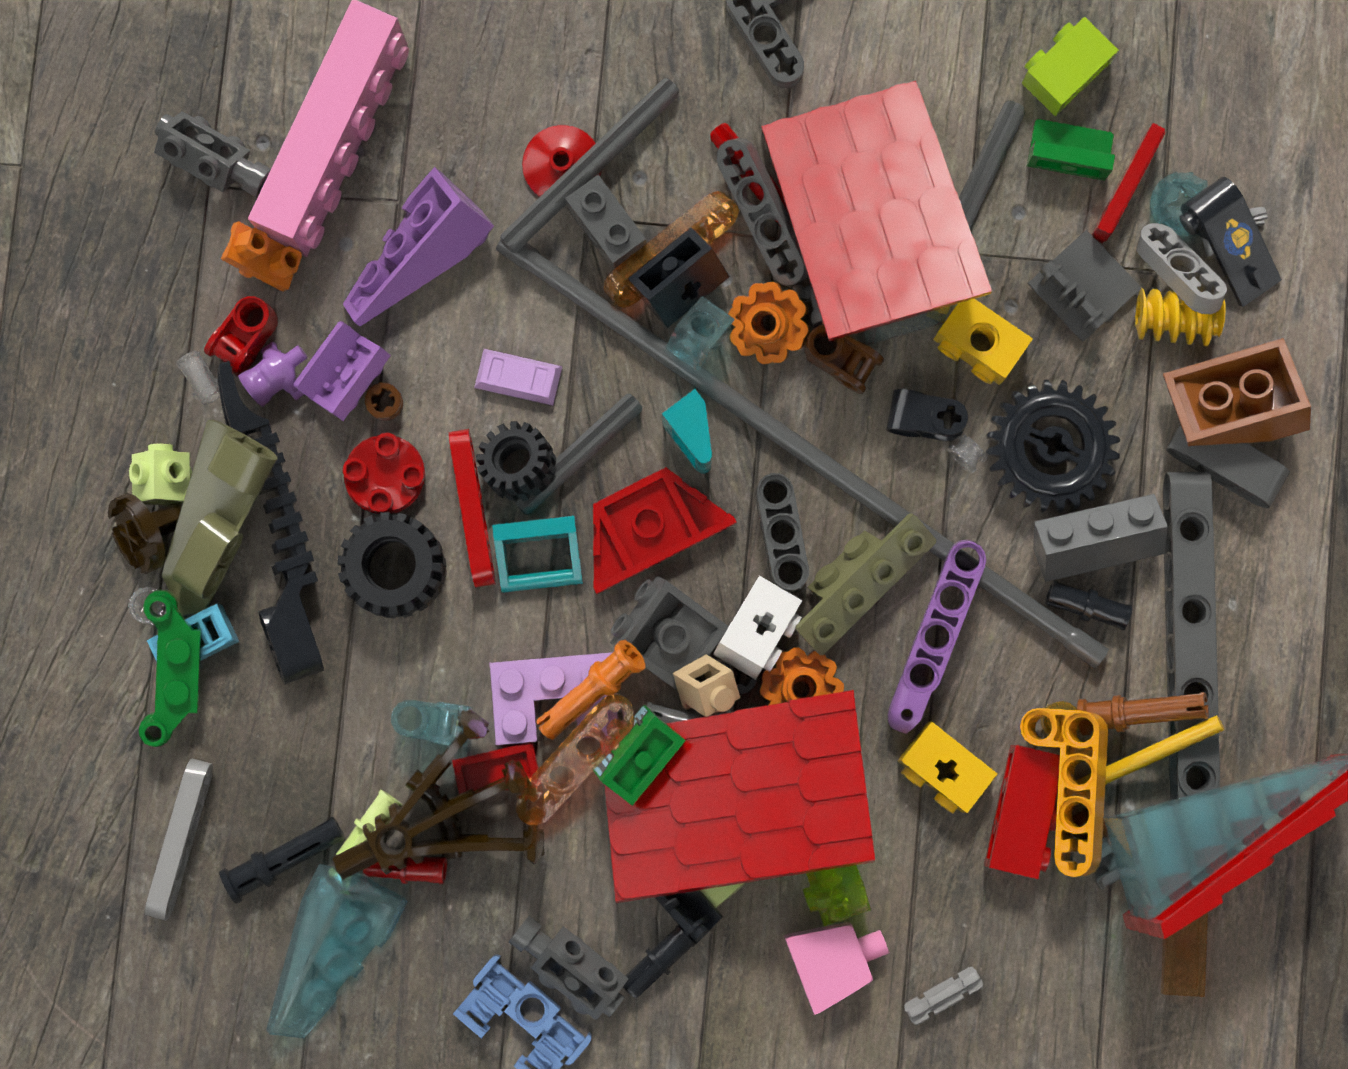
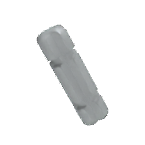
M967 967L957 973L959 976L957 979L954 980L953 977H950L923 992L925 997L919 999L916 996L906 1002L904 1008L911 1022L914 1025H919L930 1019L928 1014L931 1012L937 1015L963 1000V994L968 992L969 995H972L981 990L983 982L977 971L973 967Z

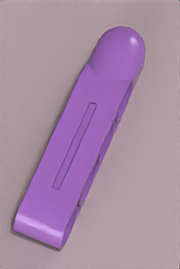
M958 541L952 545L945 559L889 706V726L898 732L907 734L921 721L930 695L936 690L942 679L986 564L984 550L974 541ZM970 547L978 553V563L971 570H961L955 564V555L960 549ZM955 586L962 590L964 595L963 602L957 608L950 609L941 604L940 594L946 587ZM934 625L945 627L949 633L947 642L939 647L931 646L925 640V632ZM917 664H927L934 671V676L928 684L918 685L911 680L910 671ZM904 709H910L913 713L905 717L901 712Z

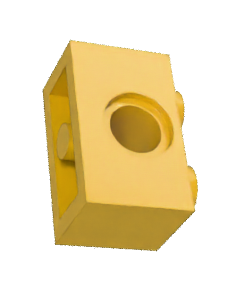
M972 299L956 305L933 340L939 343L938 350L954 361H958L960 358L973 367L971 372L977 378L988 384H992L994 381L1000 385L1033 338L976 299ZM974 334L985 335L990 341V349L988 351L976 350L971 344L970 337Z

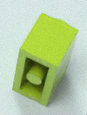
M1085 16L1075 26L1070 22L1067 23L1053 38L1056 44L1047 53L1042 49L1039 50L1024 66L1028 71L1022 84L1054 116H1057L1109 66L1119 51Z

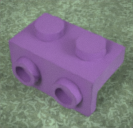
M340 321L296 379L294 387L317 405L344 421L347 415L357 406L360 397L371 382L381 373L384 364L391 355L377 344L359 335L346 323Z

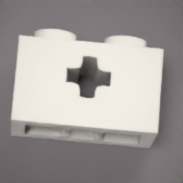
M759 575L713 655L755 680L763 668L770 672L782 653V650L776 647L782 635L790 638L795 630V626L802 618L795 613L802 600ZM759 624L767 628L763 636L755 632Z

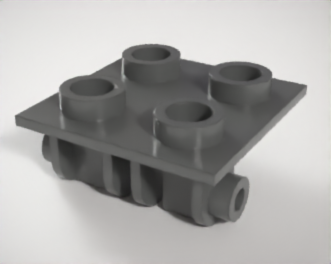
M1085 230L1054 260L1049 261L1027 283L1082 342L1142 288L1088 230Z

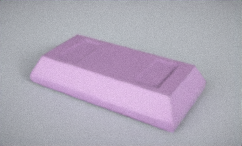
M484 349L474 388L553 406L562 366Z

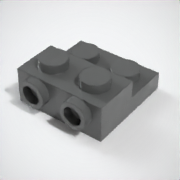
M657 576L653 582L646 580L639 587L634 597L638 603L630 615L624 613L615 621L611 628V634L614 637L610 644L615 647L620 640L630 642L644 658L645 668L678 691L672 673L704 655L709 656L729 626L667 580Z

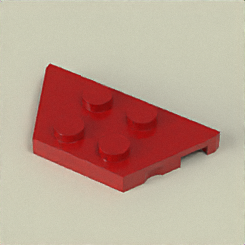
M665 467L593 504V589L598 595L737 524L734 516L726 513L711 502L708 497L689 486L682 478Z

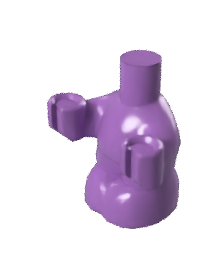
M271 342L261 350L263 360L252 369L245 370L238 375L244 388L262 407L271 400L273 395L282 389L290 393L295 400H298L304 394L294 387V382L296 381L295 367L308 357L299 345L284 354L278 350L275 342Z

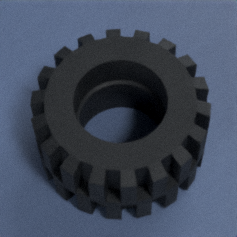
M390 512L380 513L381 516L376 518L371 515L364 519L365 523L360 527L355 525L350 530L353 534L349 540L344 538L341 544L344 551L342 556L338 555L337 562L341 566V573H338L340 582L345 585L346 589L344 591L358 606L377 616L392 619L400 616L404 618L413 616V612L423 611L427 608V603L431 599L435 600L439 595L438 588L440 584L444 585L446 576L443 572L444 567H446V558L442 554L443 548L434 534L417 519L414 520L402 513L392 515ZM392 542H399L408 546L415 555L416 566L414 574L404 586L398 589H383L376 585L371 578L370 563L372 557L382 546Z

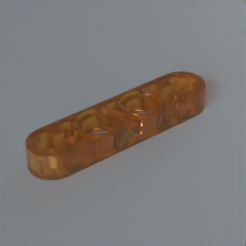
M715 191L705 196L616 267L604 281L603 289L605 294L618 307L626 308L637 303L642 298L628 278L690 227L708 244L712 243L735 223L739 213L737 204L721 191Z
M614 694L603 698L530 777L531 784L528 786L525 794L521 796L516 795V812L522 822L528 825H540L549 820L630 732L634 725L635 717L632 704L626 697ZM621 709L623 720L613 719L606 726L607 735L609 736L606 737L602 729L609 721L607 712L610 710L616 713ZM584 737H593L600 742L598 750L591 754L580 752L576 745ZM559 766L567 767L573 772L571 779L565 783L552 781L549 774L554 768ZM543 784L548 791L542 796V808L539 809L534 806L530 810L527 809L528 799L535 802L543 794Z

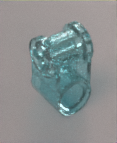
M405 700L398 703L393 709L391 724L394 730L402 736L430 740V743L450 745L462 730L457 725L460 721L457 718L462 710L468 711L469 708L473 710V707L444 702L430 703ZM408 707H416L422 714L421 725L413 731L406 730L400 723L401 713ZM454 715L452 734L450 735L449 732L451 726V719ZM466 741L462 747L467 748L468 742Z

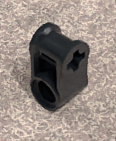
M895 389L893 390L886 430L890 433L906 437H923L951 442L963 433L968 421V413L965 406L954 399L931 396L914 390ZM945 412L952 413V420L956 421L951 429L944 428V421L940 419L944 417Z

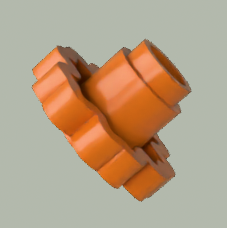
M777 282L755 283L749 289V296H737L734 299L733 308L730 309L727 316L728 321L735 326L730 334V340L737 346L742 356L755 354L758 362L764 365L773 362L781 363L788 358L789 350L797 351L803 348L805 338L810 332V327L807 322L802 320L807 314L808 307L801 300L798 292L795 290L782 292ZM768 315L774 316L776 320L775 329L772 331L766 330L763 326V320Z
M794 647L788 652L780 654L775 663V668H772L770 672L767 670L763 672L760 695L765 700L771 701L769 705L785 703L789 700L843 692L844 683L838 678L833 677L837 669L836 664L827 658L825 654L819 655L813 651L807 656L801 648ZM797 682H804L808 685L809 692L807 696L798 697L794 693V685Z

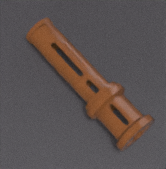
M1205 692L1127 701L1126 697L1117 695L1108 701L1088 702L1087 699H1079L1077 702V710L1098 714L1104 719L1108 729H1116L1117 732H1125L1130 728V725L1209 718V706L1205 705V702L1208 701ZM1084 719L1079 723V729L1083 736L1091 735V732L1094 731L1093 725L1088 719Z

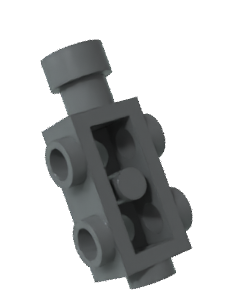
M183 111L175 117L165 114L156 126L155 135L158 136L154 150L155 154L221 192H224L232 184L238 182L242 184L244 191L258 198L271 169L260 162L254 164L248 161L250 150L245 148L243 142L238 137H226L212 129L208 121L203 117H191Z
M528 916L509 940V943L520 952L526 950L537 959L531 969L538 974L540 982L548 988H556L569 998L576 1012L583 1015L589 1014L595 1020L602 1013L610 1018L625 998L619 992L629 978L564 926L554 939H551L540 930L542 925L531 916ZM549 970L553 971L556 974V976L551 974Z

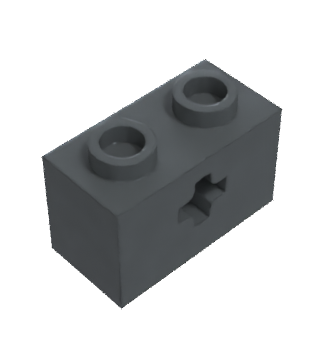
M599 175L565 198L569 213L614 273L647 251L646 238Z

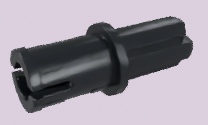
M679 924L653 950L648 948L646 950L647 955L625 975L629 979L623 988L632 997H639L662 974L669 975L671 973L669 968L691 947L696 945L690 937L687 938L684 935L685 931Z

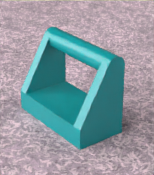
M694 389L662 413V426L696 471L706 474L710 471L712 463L706 404L697 390Z
M575 516L492 525L502 593L583 584ZM569 538L572 569L509 576L506 544Z

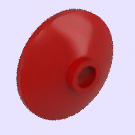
M568 125L552 126L536 134L527 145L522 161L523 174L530 189L538 197L543 195L596 144L595 141L583 130ZM558 155H566L569 158V162L567 165L559 167L554 163V159Z

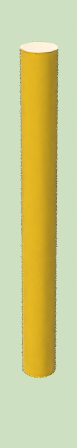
M1217 715L1106 766L1105 785L1224 731L1220 718ZM1091 773L1077 779V782L1085 784L1090 779Z

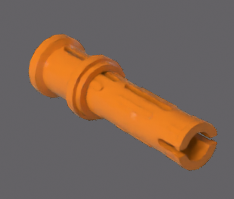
M620 640L615 645V651L602 662L596 661L592 664L588 676L548 712L537 719L536 723L540 725L539 730L547 738L554 740L601 697L616 694L621 689V683L631 674H639L644 670L646 664L637 648L626 640Z

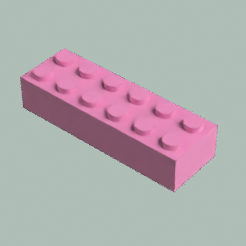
M357 0L351 1L248 217V220L255 228L267 233L269 238L286 247L291 246L300 251L302 256L307 257L310 249H316L320 244L324 234V227L322 226L328 212L333 213L337 208L341 198L339 188L345 176L350 177L354 172L358 162L356 152L362 140L367 141L370 138L375 126L373 116L378 105L383 106L387 102L392 90L390 80L395 70H401L407 60L409 48L406 47L407 42L396 17Z

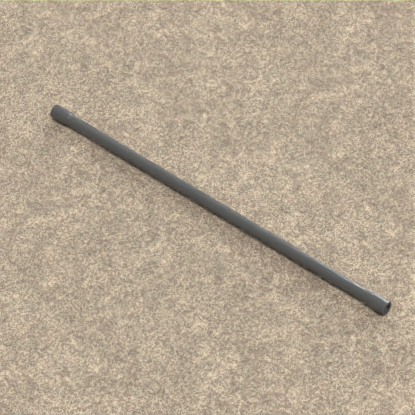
M499 241L496 251L523 270L533 273L894 527L910 514L906 509L543 257L530 244L526 243L518 252L512 253ZM921 521L936 539V544L929 551L945 562L947 554L954 543ZM960 549L955 555V564L961 570H971L978 563L976 558L963 549ZM985 565L978 583L981 588L1062 643L1065 649L1092 668L1096 669L1109 651L1107 647L1081 629L1075 628Z

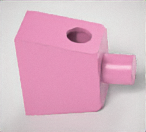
M850 922L784 935L814 1015L821 1013L872 982L873 978L867 962L889 954L880 930L857 938Z

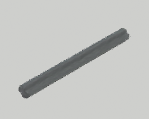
M662 79L501 234L500 241L510 252H518L566 205L565 198L599 174L678 97V87L670 79Z
M1008 100L1004 103L959 196L969 228L972 226L1025 115L1024 106L1014 101ZM930 312L917 315V317L925 319Z

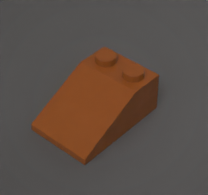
M1284 338L1163 373L1166 387L1188 446L1270 442L1310 430L1311 405Z

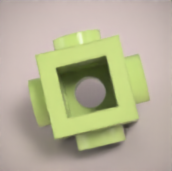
M150 444L148 445V451L132 454L129 477L132 482L133 495L144 504L168 506L178 502L183 503L192 474L190 453L173 451V445Z

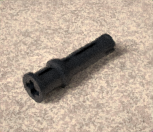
M333 816L328 821L296 836L294 839L266 854L262 851L252 853L250 860L231 870L224 868L219 871V875L228 895L235 904L242 902L244 895L263 885L267 887L274 885V882L277 881V875L346 839L340 825Z

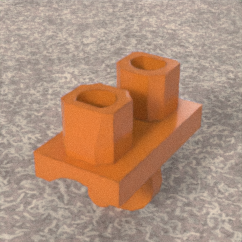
M238 221L232 225L230 240L222 254L221 260L238 268L242 276L246 278L255 277L284 292L289 290L293 275L298 270L302 253L291 246L286 247L269 238L267 233Z

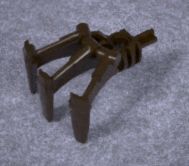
M470 708L468 711L462 710L457 717L460 720L457 725L462 730L442 755L438 753L423 773L417 769L405 786L412 793L401 807L397 803L389 806L391 819H388L382 813L375 816V827L370 823H366L362 827L367 840L332 857L335 869L340 874L342 880L378 862L383 872L387 875L392 872L393 864L400 870L407 867V857H410L416 864L424 861V855L442 853V857L454 859L462 857V852L524 851L525 858L533 865L540 860L541 856L545 855L544 829H539L538 825H530L528 829L523 830V838L488 837V834H461V827H457L456 821L459 820L456 815L457 813L479 804L480 801L506 789H509L510 793L519 796L524 795L531 782L520 761L511 760L505 763V768L501 770L504 775L503 778L475 791L470 789L448 799L446 794L442 795L438 791L440 786L436 782L452 764L450 760L467 739L477 740L478 738H484L489 732V723ZM420 798L428 804L432 813L412 824L403 820ZM438 823L441 830V839L414 842L416 835ZM389 830H397L404 835L406 844L399 850H392L384 844L383 834Z

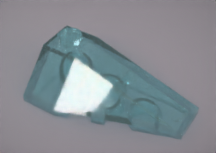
M319 864L300 903L267 1024V1032L270 1035L304 1039L337 1000L336 991L350 975L354 978L358 976L364 969L361 962L376 945L381 948L391 937L408 901L403 896L359 873L342 880L334 866Z

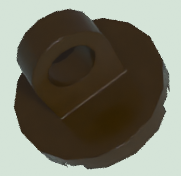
M126 493L110 501L107 512L109 519L115 517L117 525L112 527V535L119 551L130 566H133L135 569L141 567V573L148 574L164 565L165 548L162 537L175 531L183 505L181 502L168 505L150 513L145 504L133 494Z

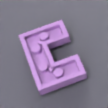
M612 652L490 663L496 745L538 742L535 701L562 699L588 676L592 664L596 661L602 662ZM616 694L601 697L577 719L578 738L608 736L612 733H619Z

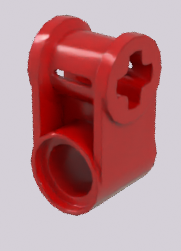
M247 296L240 299L222 325L210 336L205 345L204 353L209 357L215 355L223 362L229 361L232 373L238 377L239 374L250 368L260 349L275 331L278 323L275 310L262 299L255 296ZM262 308L264 312L262 322L257 326L249 327L247 323L249 313L254 309ZM227 346L234 349L237 353L233 354L232 352H230L227 349Z

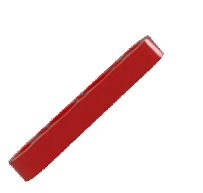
M469 429L449 432V443L473 583L475 588L496 584L494 565L471 433Z

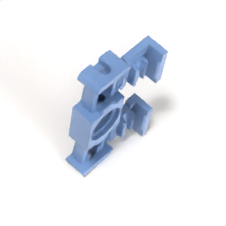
M494 955L473 980L475 987L479 982L483 985L479 990L474 988L453 1015L482 1039L491 1028L487 1023L495 1013L501 1016L503 1013L501 1009L507 1004L508 1007L504 1012L535 1038L532 1042L535 1048L527 1058L522 1054L514 1064L516 1069H531L524 1063L526 1060L536 1069H560L564 1064L561 1060L565 1055L568 1057L565 1061L566 1065L574 1063L590 1043L592 1034L589 1032L586 1037L558 1014L561 1007L530 980L524 985L497 962L501 956ZM527 998H537L544 1004L545 1011L541 1019L529 1021L524 1018L521 1012V1005ZM470 1011L476 1018H478L485 1025L482 1027L466 1012ZM541 1033L542 1036H541V1038L537 1041L536 1038H537V1037L539 1036V1034Z

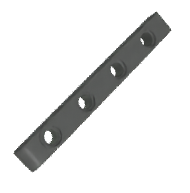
M1166 472L1163 481V516L1168 526L1164 553L1167 697L1184 695L1187 685L1194 684L1200 692L1206 693L1208 701L1205 702V705L1209 706V718L1216 715L1219 717L1212 480L1209 472ZM1183 520L1191 522L1196 527L1197 534L1194 541H1188L1181 535L1180 524ZM1185 602H1191L1198 608L1199 616L1194 624L1186 621L1182 615V607ZM1207 719L1169 721L1168 737ZM1219 733L1169 756L1171 829L1175 839H1217L1219 837L1221 828ZM1193 766L1200 769L1203 775L1202 784L1195 790L1190 788L1186 781V774Z

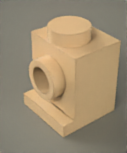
M704 655L672 673L682 706L686 710L693 708L705 717H708L712 714L728 711L734 705V702L740 699L733 671L708 655ZM703 674L705 675V681L700 683L695 680V678Z

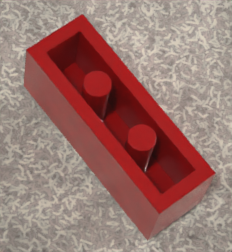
M1010 745L983 866L1034 879L1039 878L1040 871L1046 872L1051 856V848L1045 847L1049 830L1055 831L1057 806L1054 805L1058 792L1060 755L1020 745Z

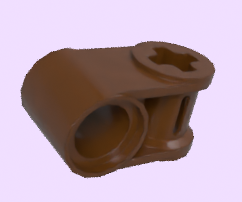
M824 325L816 327L809 334L804 345V354L807 360L831 375L836 381L851 391L864 394L866 390L864 384L876 365L880 366L884 362L882 355L850 336L831 340L834 345V352L832 354H819L814 348V339L828 337ZM860 361H862V366L860 367L858 372L854 374V370L856 369L857 365Z

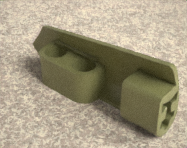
M214 419L206 422L161 575L169 591L177 598L178 610L182 615L195 614L209 607L242 543L243 534L240 533V530L277 461L276 454L270 449Z

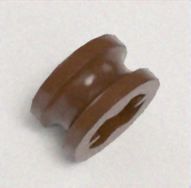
M380 382L368 389L365 395V405L374 418L380 421H390L400 415L403 409V398L395 386ZM384 392H390L389 397L391 400H395L393 407L386 406L384 412L377 411L379 406L376 403L374 404L375 397L382 398Z

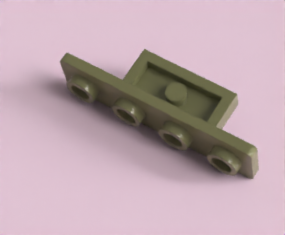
M912 513L908 514L883 540L878 539L865 530L860 535L853 537L845 545L844 551L831 564L822 567L817 572L815 580L807 587L820 602L795 626L796 631L816 653L824 655L936 544L935 537L918 517Z

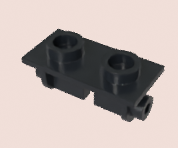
M700 890L655 897L685 931L684 935L687 938L690 937L695 944L723 918L721 913Z

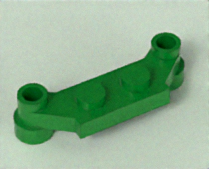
M167 590L152 592L147 596L143 604L146 617L158 629L155 712L145 716L139 725L141 740L146 745L152 747L166 744L177 725L188 713H198L201 629H193L178 610L177 598ZM155 601H161L166 605L165 614L159 615L153 611L152 606ZM148 727H159L162 736L152 737L148 732Z

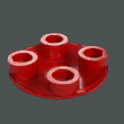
M382 433L362 441L352 450L343 465L344 483L351 499L362 509L379 515L384 512L394 514L409 507L420 495L425 482V467L419 452L412 444L394 434Z

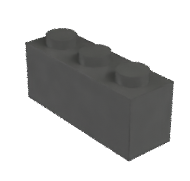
M1155 494L1035 521L1033 550L1043 578L1047 582L1163 555L1165 553L1168 526Z

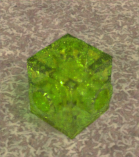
M857 865L805 873L809 887L803 888L802 891L810 913L818 910L824 926L847 920L850 917L871 910Z

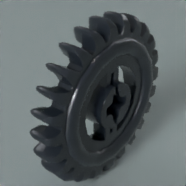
M1046 379L1042 383L1041 392H1039L1034 384L1029 383L1026 386L1027 397L1018 391L1012 392L1011 397L1014 400L1015 406L1007 402L1000 403L999 408L1006 417L993 416L990 419L991 423L995 424L1000 430L991 431L986 434V438L997 442V445L987 449L985 454L999 458L989 468V471H1004L1005 474L998 481L997 486L1012 483L1013 488L1009 498L1013 499L1023 492L1025 494L1024 508L1029 507L1035 499H1039V511L1041 513L1047 510L1051 501L1054 503L1056 512L1061 513L1064 510L1065 501L1068 500L1072 508L1077 510L1080 507V494L1088 502H1092L1095 499L1092 486L1099 490L1107 488V484L1101 475L1114 476L1116 473L1115 469L1107 463L1108 461H1116L1120 458L1119 453L1110 449V446L1120 442V438L1108 434V431L1116 426V422L1114 420L1104 421L1102 419L1108 411L1107 406L1097 409L1093 407L1097 399L1096 394H1092L1086 399L1082 398L1083 387L1081 385H1078L1072 393H1069L1065 380H1062L1057 390H1054L1051 382ZM1053 416L1065 419L1074 425L1079 432L1083 450L1073 446L1071 435L1062 427L1052 426L1039 431L1031 427V425L1039 419ZM1050 439L1056 441L1055 448L1059 450L1052 456L1047 454L1048 446L1043 444L1047 443ZM1024 442L1032 445V457L1041 466L1048 468L1056 467L1065 460L1076 466L1066 474L1050 475L1042 473L1033 467L1027 459Z

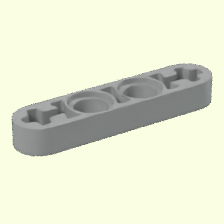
M192 758L186 766L145 907V915L167 921L172 914L213 774L212 763Z

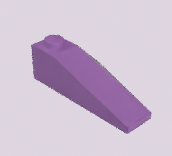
M435 167L407 198L401 208L407 214L396 231L388 229L382 239L386 244L378 261L374 260L366 265L343 303L354 323L359 326L370 321L468 257L476 247L484 243L488 233L494 227L483 211Z

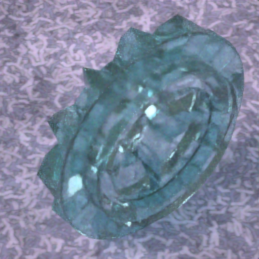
M1176 171L1161 179L1153 189L1150 198V209L1156 223L1170 227L1180 236L1190 235L1180 222L1179 217L1182 215L1181 207H1168V205H1171L1179 198V191L1184 194L1185 198L1194 197L1208 187L1207 180L1200 179L1193 172L1178 173Z

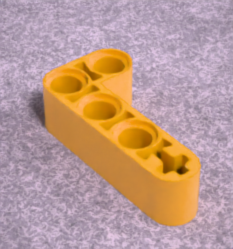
M1047 708L1032 709L1021 720L1020 729L1024 739L1032 745L1060 748L1054 852L1055 864L1059 871L1070 877L1090 875L1100 866L1102 856L1108 745L1107 724L1102 717L1091 712ZM1046 716L1052 724V730L1048 737L1041 739L1036 734L1035 727L1038 720ZM1084 719L1091 721L1094 728L1093 736L1086 742L1079 740L1076 733L1077 725ZM1081 761L1087 762L1091 768V777L1085 784H1080L1074 777L1075 767ZM1079 803L1085 805L1089 811L1088 821L1082 827L1076 825L1072 819V810ZM1071 833H1088V839H1070ZM1078 851L1080 854H1085V862L1077 863L1071 860V852Z

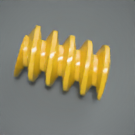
M1141 288L1135 312V327L1138 339L1143 340L1147 330L1152 329L1155 341L1159 342L1164 331H1169L1171 343H1176L1180 333L1183 332L1185 333L1187 345H1192L1196 335L1201 334L1203 346L1208 347L1212 337L1217 336L1219 338L1223 331L1226 313L1225 299L1218 312L1201 314L1188 307L1181 298L1178 299L1174 291L1166 292L1162 299L1161 292L1158 289H1152L1146 297L1144 289Z

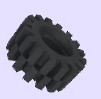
M511 421L510 429L504 423L497 426L500 433L495 436L490 431L486 435L490 440L489 444L481 441L479 449L484 453L476 455V461L480 465L477 467L479 474L501 498L505 496L509 501L516 502L517 495L522 501L529 500L528 492L530 491L535 496L539 495L542 492L538 486L542 483L548 487L551 481L546 475H554L556 471L552 464L556 462V456L552 452V447L536 427L533 429L529 423L524 422L521 427L517 421ZM520 449L529 451V462L522 470L513 474L504 472L503 463L511 453Z

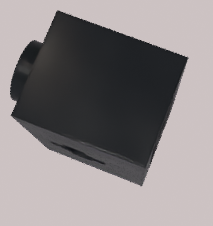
M690 227L628 279L646 306L668 328L730 276L712 247Z

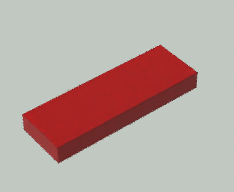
M1152 123L1145 132L1091 234L1098 242H1106L1115 230L1166 133L1165 128Z

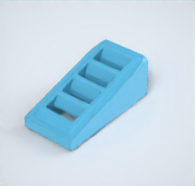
M217 603L186 619L193 629L196 627L201 629V637L205 646L201 648L200 661L240 642L223 605ZM210 620L219 636L215 641H213L205 625ZM158 635L147 640L156 662Z

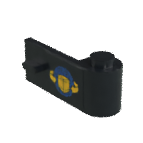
M1226 177L1219 178L1182 204V215L1179 217L1182 226L1190 235L1195 236L1197 234L1201 238L1208 240L1239 306H1246L1282 280L1243 195L1230 179Z

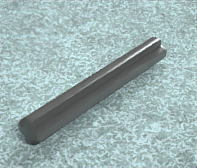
M630 393L626 394L556 458V462L552 463L556 468L555 474L546 475L551 483L548 487L542 483L538 486L542 493L535 496L530 491L528 492L529 500L522 501L517 495L514 504L526 515L535 510L642 411L640 402Z

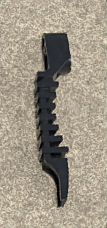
M227 361L220 363L217 369L219 394L226 425L246 436L257 432L259 438L254 440L270 449L277 456V461L269 474L270 477L267 478L259 495L271 491L275 492L276 497L266 500L263 507L266 514L280 510L282 517L271 520L272 523L268 524L271 534L286 530L287 537L274 541L275 543L271 546L274 554L288 551L290 558L276 562L275 565L271 566L275 576L283 573L286 584L276 604L258 611L278 673L285 685L324 671L322 658L299 596L301 588L315 584L318 578L315 571L304 575L307 566L314 561L312 552H307L305 544L309 540L306 531L301 532L299 527L303 519L300 511L295 512L293 505L297 502L294 491L289 493L288 485L291 482L289 473H284L282 469L286 461L283 452H277L276 447L280 442L277 432L272 433L269 420L256 415L242 402L237 392L230 362Z

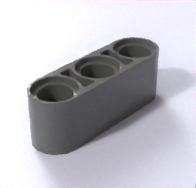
M1179 425L1166 448V451L1177 460L1198 472H1209L1211 480L1247 501L1266 509L1271 507L1290 474V471L1284 465L1247 443L1188 446L1181 425Z
M770 473L760 480L756 490V503L770 578L773 584L789 593H794L805 585L809 577V566L798 508L791 481L783 474ZM769 484L781 485L785 490L786 498L778 504L770 503L765 499L763 489ZM779 523L787 524L793 531V539L789 543L779 544L772 539L771 528ZM785 563L795 564L801 572L800 580L795 584L784 583L778 575L779 567Z

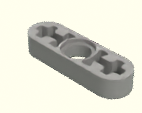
M1158 223L1144 226L1136 248L1142 259L1192 310L1201 314L1218 312L1222 307L1227 292L1225 282L1173 229ZM1172 265L1185 266L1190 269V272L1178 271Z

